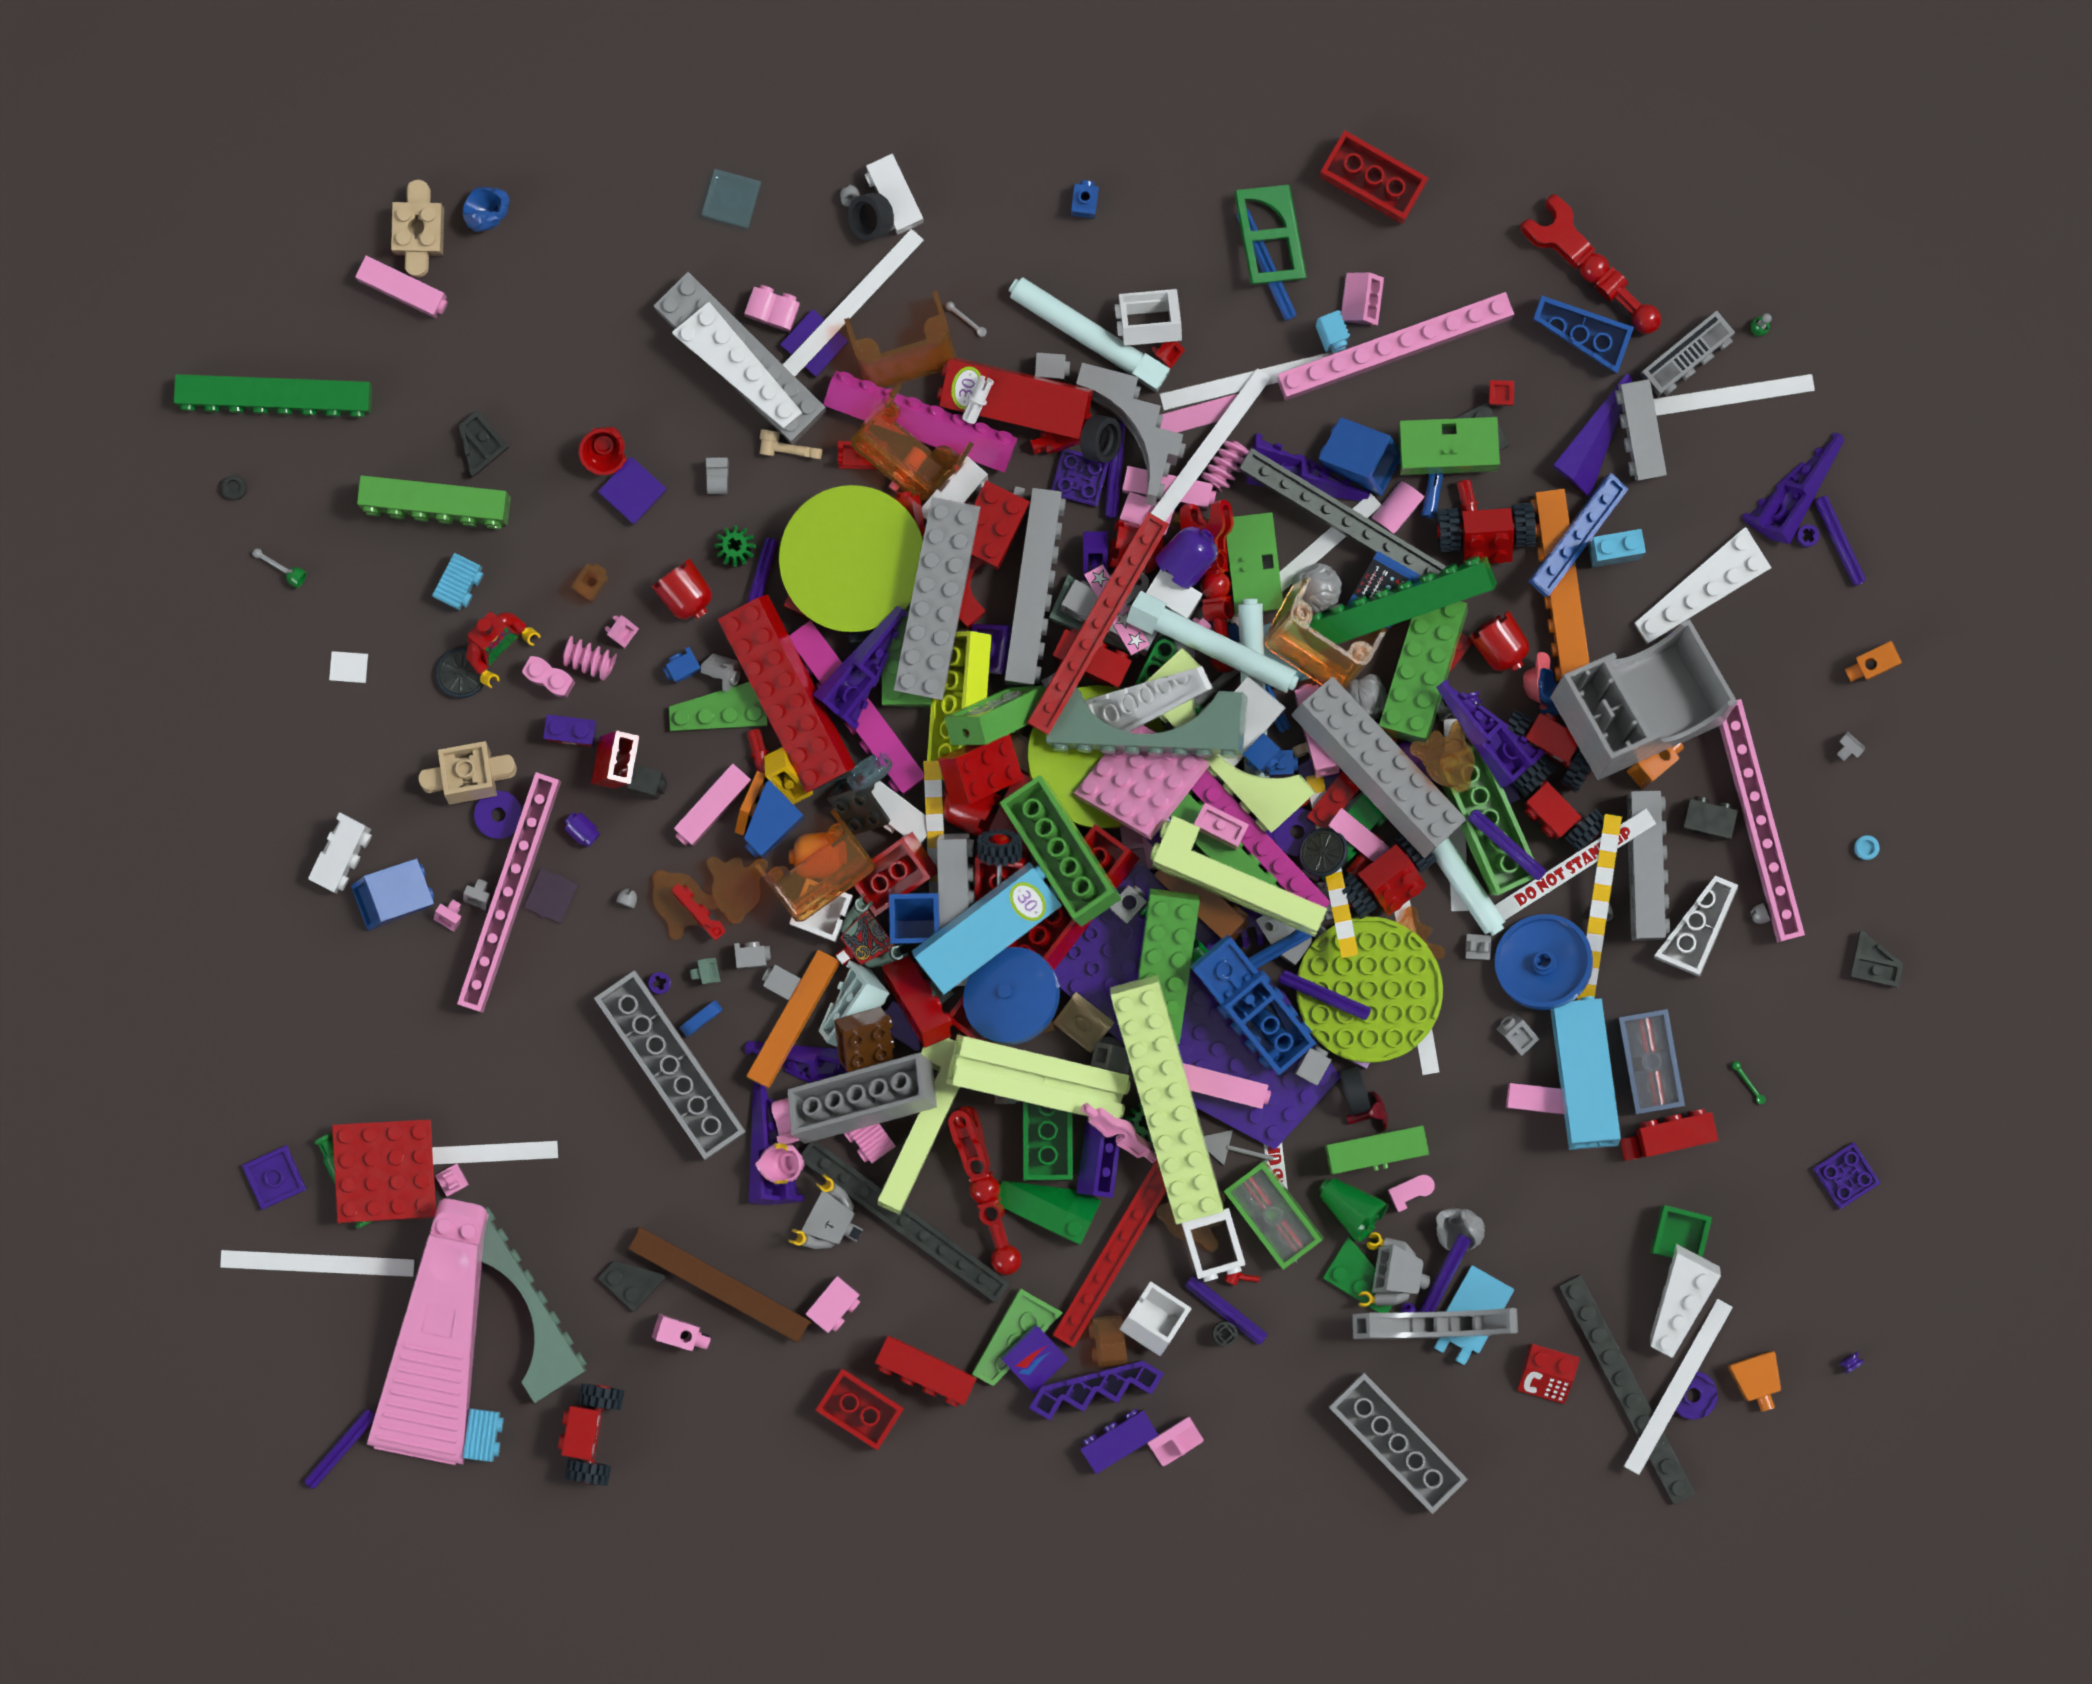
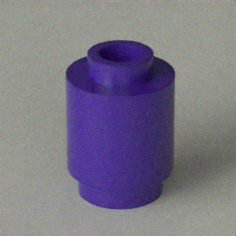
M573 812L564 822L567 825L564 830L580 845L584 844L587 848L601 834L597 831L598 827L582 812L578 814Z

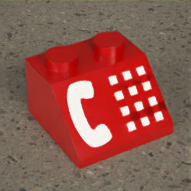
M1530 1343L1517 1391L1565 1404L1575 1378L1580 1357Z

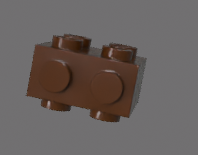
M881 1007L834 1020L838 1061L847 1073L893 1059L892 1049L895 1048V1044L890 1034L893 1023L890 1015H886Z

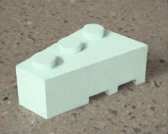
M850 960L846 966L849 968L844 983L840 981L837 989H840V993L835 1004L830 1003L819 1029L826 1042L836 1047L835 1019L881 1007L889 995V992L872 970Z

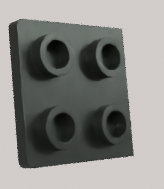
M875 769L837 781L826 798L852 835L888 825L890 822V818L872 794L875 788L874 785L880 777Z

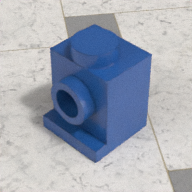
M1081 180L1080 184H1075L1071 216L1095 219L1099 187L1094 186L1095 182ZM1083 193L1089 194L1090 199L1084 201L1081 199V195Z
M690 647L685 649L687 652L685 655L680 652L670 657V663L662 668L669 681L674 679L675 683L678 684L701 671V667Z

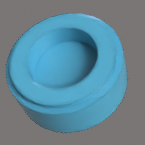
M1862 836L1854 844V852L1862 860L1873 859L1879 853V843L1872 836Z

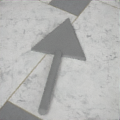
M1233 1130L1204 1136L1208 1152L1223 1165L1225 1164L1228 1150L1270 1161L1274 1159L1270 1155L1230 1146Z

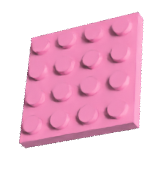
M1142 725L1130 733L1155 734L1156 732ZM1115 750L1114 754L1105 753L1074 794L1077 799L1151 840L1207 770L1209 764L1207 760L1196 756L1194 753H1187V756L1179 757L1172 755L1170 752H1163V755L1155 756L1145 751H1139L1138 755H1130L1124 753V751Z

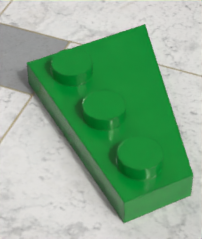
M1348 1236L1323 1279L1362 1303H1368L1369 1299L1367 1296H1358L1361 1292L1366 1291L1371 1296L1376 1295V1293L1372 1292L1376 1268ZM1370 1303L1368 1306L1378 1313H1388L1392 1306L1376 1305V1303Z

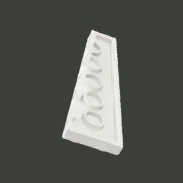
M710 302L706 303L672 332L677 339L703 359L711 368L723 376L725 380L737 388L783 429L803 414Z
M1745 527L1636 621L1634 625L1646 644L1768 571L1771 569V566Z
M1200 666L1085 700L1092 713L1104 723L1119 730L1131 732L1212 689V686L1203 667Z

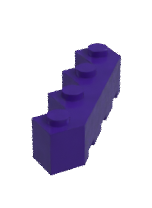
M1141 1360L1041 1386L1029 1408L1048 1420L1052 1419L1062 1400L1084 1412L1096 1391L1118 1403L1130 1382L1152 1395L1164 1373Z

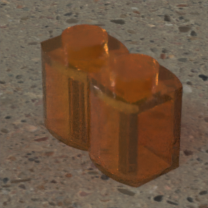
M1122 1314L1092 1318L1093 1323L1088 1324L1090 1338H1095L1096 1348H1091L1093 1363L1098 1362L1099 1367L1127 1364L1124 1332L1119 1330L1123 1324Z

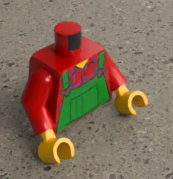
M489 612L478 621L477 625L467 635L469 645L466 658L475 671L481 674V683L492 688L489 683L490 679L492 678L499 682V676L487 671V668L520 636V633H522V638L531 646H534L530 641L532 635H537L541 638L536 630L531 627L526 628L527 625L511 612L499 613L497 616L493 612Z

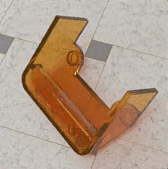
M933 291L932 294L938 315L926 321L924 325L926 339L880 353L877 343L870 338L855 340L849 318L844 319L863 381H872L876 386L885 389L943 371L945 362H948L950 358L956 357L937 291Z
M898 383L877 404L851 439V445L856 452L904 491H911V495L920 494V500H926L961 467L974 444L970 441L958 454L950 447L944 445L936 447L933 451L927 448L896 422L900 416V408L893 400L903 386Z
M1306 577L1291 587L1265 636V645L1269 651L1320 685L1325 684L1331 677H1334L1346 689L1370 662L1387 629L1376 630L1367 635L1365 641H1357L1349 647L1348 651L1344 650L1309 627L1313 611L1310 605L1301 599L1312 580Z
M835 809L830 812L838 823L833 824L828 829L826 839L829 843L791 871L784 866L772 868L767 874L760 864L755 866L796 922L807 920L869 875L874 869V862Z

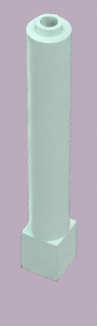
M1022 277L1020 281L1015 279L1008 291L1011 292V299L1127 373L1138 377V382L1154 392L1158 391L1169 374L1170 368L1130 345L1124 346V342L1025 278Z
M1140 591L1130 608L1126 622L1150 634H1153L1154 630L1285 693L1289 689L1293 691L1297 685L1299 677L1296 676V670L1166 609L1167 603Z
M1257 598L1243 599V603L1238 604L1239 644L1264 655L1262 603H1257ZM1241 672V683L1249 675ZM1250 676L1266 690L1264 682ZM1245 756L1243 757L1244 772L1269 778V772L1266 775L1260 770L1255 773L1246 764L1248 759Z
M1448 837L1432 851L1436 858V863L1484 934L1486 935L1490 932L1494 936L1504 929L1502 924L1506 921Z

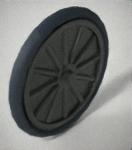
M456 648L448 651L440 658L436 666L435 674L439 687L446 694L456 698L470 697L476 694L484 685L480 681L481 674L475 671L466 658V648Z
M1319 828L1312 831L1304 838L1300 845L1299 860L1301 866L1308 874L1316 877H1326L1334 874L1346 861L1348 854L1346 839L1341 833H1337L1332 828Z

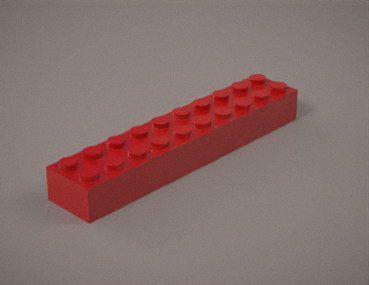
M1094 824L1084 839L1117 889L1140 858L1129 848ZM1060 898L1058 899L1062 905L1008 946L1026 948L1037 953L1051 965L1053 970L1056 969L1092 922L1091 920L1085 925L1080 926L1073 920ZM962 996L949 1013L952 1024L970 1038L995 1043L983 1037L972 1027L965 1013Z

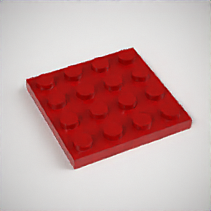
M431 1119L332 1125L337 1224L435 1218L436 1200Z

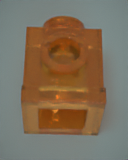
M587 563L571 588L594 603L609 579L605 575L607 570L596 563L593 566ZM595 578L597 583L594 586H589L588 580Z

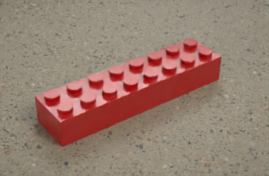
M768 595L758 597L719 618L718 621L806 793L816 790L856 769L826 707L813 696L816 688Z

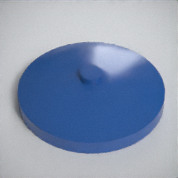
M1539 914L1518 921L1502 936L1495 953V970L1501 987L1515 1002L1531 1009L1549 1010L1570 1003L1583 992L1591 978L1593 954L1587 937L1573 922L1557 915Z
M1008 947L969 975L964 989V1009L972 1027L986 1039L1002 1045L1020 1044L1033 1039L1049 1025L1059 1004L1060 989L1056 973L1044 958L1026 948Z

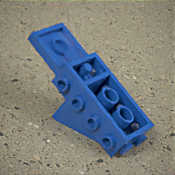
M1228 934L1190 966L1219 1003L1218 1011L1226 1019L1228 1017L1232 1019L1231 1027L1239 1036L1244 1034L1247 1038L1244 1043L1253 1053L1257 1051L1261 1057L1258 1060L1267 1070L1272 1068L1280 1075L1316 1044L1309 1035L1312 1032L1303 1021L1299 1022L1296 1016H1298V1013L1290 1004L1286 1006L1282 1001L1285 998L1276 987L1272 988L1269 982L1271 979L1262 969L1259 972Z

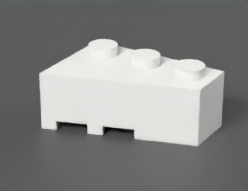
M967 455L961 460L963 463L954 473L951 472L946 482L923 505V519L926 523L932 497L972 505L970 501L975 495H979L985 481H988V474Z
M340 812L336 818L339 822L334 831L329 833L327 837L329 841L323 852H320L308 878L336 894L339 890L343 891L349 881V878L346 877L349 870L356 868L360 860L358 854L361 848H366L372 837L369 834L370 828Z

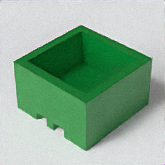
M1661 1205L1650 1253L1673 1258L1677 1244L1703 1258L1712 1217Z

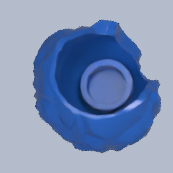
M497 187L473 189L463 206L462 215L467 227L472 228L475 232L495 228L508 213L509 196L505 191Z

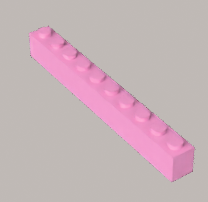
M1504 292L1278 374L1277 380L1283 397L1287 401L1506 322L1513 318L1514 312L1508 296Z
M1739 699L1725 722L1719 728L1778 943L1801 937L1805 934L1742 700Z
M535 772L457 1003L458 1005L484 1012L561 785V781Z

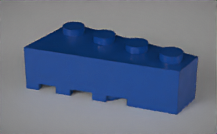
M1540 296L1532 319L1615 374L1619 371L1634 328L1545 296Z

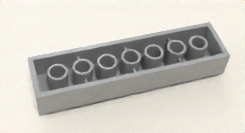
M687 272L654 305L655 310L676 329L706 303L710 302L803 413L788 427L783 429L735 388L790 444L794 445L827 412L826 407Z
M1032 489L1005 675V685L1034 686L1035 683H1040L1041 667H1038L1037 664L1038 659L1043 660L1045 643L1041 642V637L1047 635L1048 619L1044 618L1045 612H1050L1052 595L1048 594V588L1054 587L1055 571L1051 570L1052 564H1057L1059 547L1055 546V540H1060L1062 523H1059L1058 519L1059 516L1064 517L1066 499L1061 498L1062 492Z
M936 497L931 498L894 687L895 691L940 700L944 698L981 506Z
M1331 677L1292 713L1291 716L1424 858L1467 820L1334 677Z
M635 970L594 998L705 1160L747 1133Z

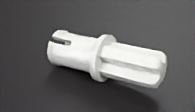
M979 376L973 393L968 397L970 400L962 416V419L967 423L974 424L983 405L987 404L986 398L994 381L990 378L985 380L986 376Z

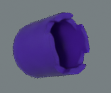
M1196 527L1183 528L1156 556V562L1163 572L1167 569L1174 576L1171 579L1174 583L1183 588L1190 589L1191 586L1197 584L1217 558L1218 550L1213 540L1214 536L1206 529L1201 530Z

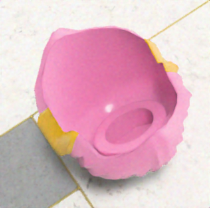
M776 1143L764 1150L755 1166L765 1179L774 1184H787V1182L796 1180L804 1167V1160L793 1145Z

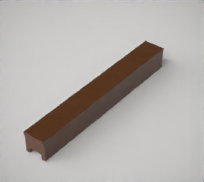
M643 1227L638 1228L639 1231L629 1247L631 1251L790 1339L800 1342L808 1325L811 1324V1320Z

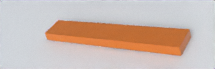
M820 950L816 952L748 1072L747 1077L768 1089L770 1088L841 963L838 959Z

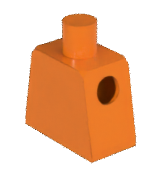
M1892 641L1857 657L1858 663L1846 668L1845 671L1851 682L1863 676L1867 681L1901 665L1902 661ZM1873 659L1876 661L1877 667L1869 670L1865 664Z
M1680 743L1642 760L1628 769L1627 773L1643 790L1680 759L1677 754L1684 749V746Z
M1768 1351L1727 1365L1746 1401L1757 1399L1761 1412L1775 1408L1771 1394L1781 1391L1775 1351Z

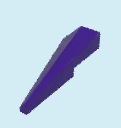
M1626 374L1619 384L1630 383L1633 379L1630 375ZM1618 385L1552 467L1588 498L1593 491L1622 410V405L1617 404L1615 390H1619Z
M1834 432L1832 434L1833 439L1823 448L1818 447L1814 451L1815 455L1807 463L1802 461L1775 486V492L1766 500L1764 498L1758 501L1759 506L1750 514L1745 513L1742 516L1744 522L1770 540L1790 544L1844 442L1842 435Z
M1255 434L1251 448L1328 495L1355 501L1369 498V490L1358 489L1350 485L1351 481L1345 478L1340 480L1330 475L1331 471L1300 454L1292 455L1282 450L1283 445L1279 443L1272 445L1262 440L1263 435ZM1246 475V484L1264 486Z
M748 1041L745 1046V1053L749 1055L752 1052L759 1055L765 1042ZM794 1045L782 1067L786 1068L785 1072L808 1083L847 1073L838 1061L837 1049Z

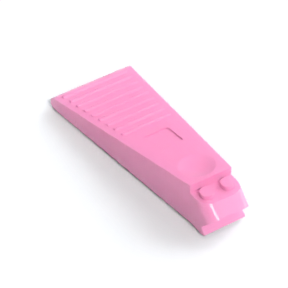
M442 1199L439 1202L431 1234L426 1244L367 1445L374 1446V1449L456 1465V1463L464 1464L463 1451L469 1414L483 1243L489 1216L486 1209L480 1205L453 1199Z

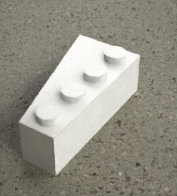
M1715 876L1654 955V958L1700 977L1737 892L1738 885Z
M1677 1244L1650 1335L1651 1347L1672 1358L1721 1277L1718 1265Z

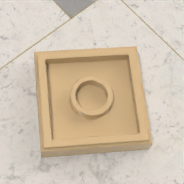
M1076 992L1053 1021V1024L1091 1053L1095 1048L1096 1042L1101 1041L1114 1022Z

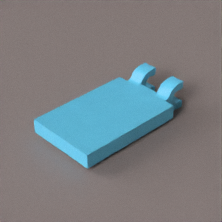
M1471 1265L1445 1312L1504 1309L1515 1289ZM1489 1336L1439 1338L1434 1349L1444 1353L1449 1341L1461 1347L1455 1361L1465 1365L1472 1350L1479 1354Z

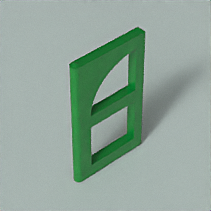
M1290 185L1236 190L1234 195L1251 285L1307 279ZM1245 201L1259 202L1273 209L1281 218L1284 228L1250 231ZM1287 239L1292 270L1258 273L1253 242Z

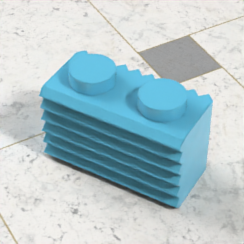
M1339 310L1318 318L1316 323V329L1325 351H1332L1333 354L1346 349L1350 336L1344 324L1345 320H1342L1343 316L1340 315L1341 311Z
M454 553L432 596L461 611L462 607L467 608L473 596L470 594L473 585L478 586L484 575L481 572L482 567Z
M469 1409L463 1458L492 1462L494 1457H499L501 1443L496 1441L498 1432L502 1433L504 1418L500 1417V1412Z

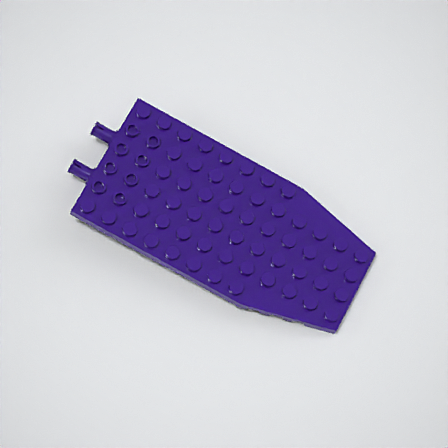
M1141 862L1136 865L1116 889L1120 894L1127 885H1130L1132 888L1136 885L1146 894L1143 897L1147 901L1144 906L1148 903L1150 888L1170 891ZM1130 895L1125 896L1122 900L1123 907L1127 910L1132 909L1135 906V899ZM1108 908L1092 920L1054 972L1056 973L1059 987L1072 998L1077 992L1114 1022L1108 1032L1125 1046L1112 1002L1110 987L1137 980L1146 916L1141 915L1139 910L1128 923H1124ZM1197 916L1195 937L1210 950L1222 938ZM1190 967L1180 1044H1178L1183 1063L1267 1084V1090L1271 1091L1269 1102L1267 1105L1263 1104L1262 1109L1191 1091L1195 1107L1275 1150L1337 1082L1340 1076L1331 1062L1318 1086L1294 1074L1303 1055L1280 1075L1272 1068L1267 1070L1258 1060L1261 1057L1257 1051L1253 1053L1244 1043L1247 1040L1244 1034L1239 1036L1231 1027L1232 1019L1230 1017L1226 1019L1218 1011L1219 1003L1208 992L1204 983ZM1270 981V986L1272 988L1276 987L1285 997L1282 1000L1285 1003V1005L1287 1006L1288 1004H1290L1293 1007L1285 993L1281 991L1272 981ZM1298 1014V1016H1296L1297 1020L1299 1022L1303 1021ZM1310 1033L1309 1035L1316 1042V1044L1313 1047H1311V1049H1314L1315 1046L1321 1048L1315 1040V1038Z

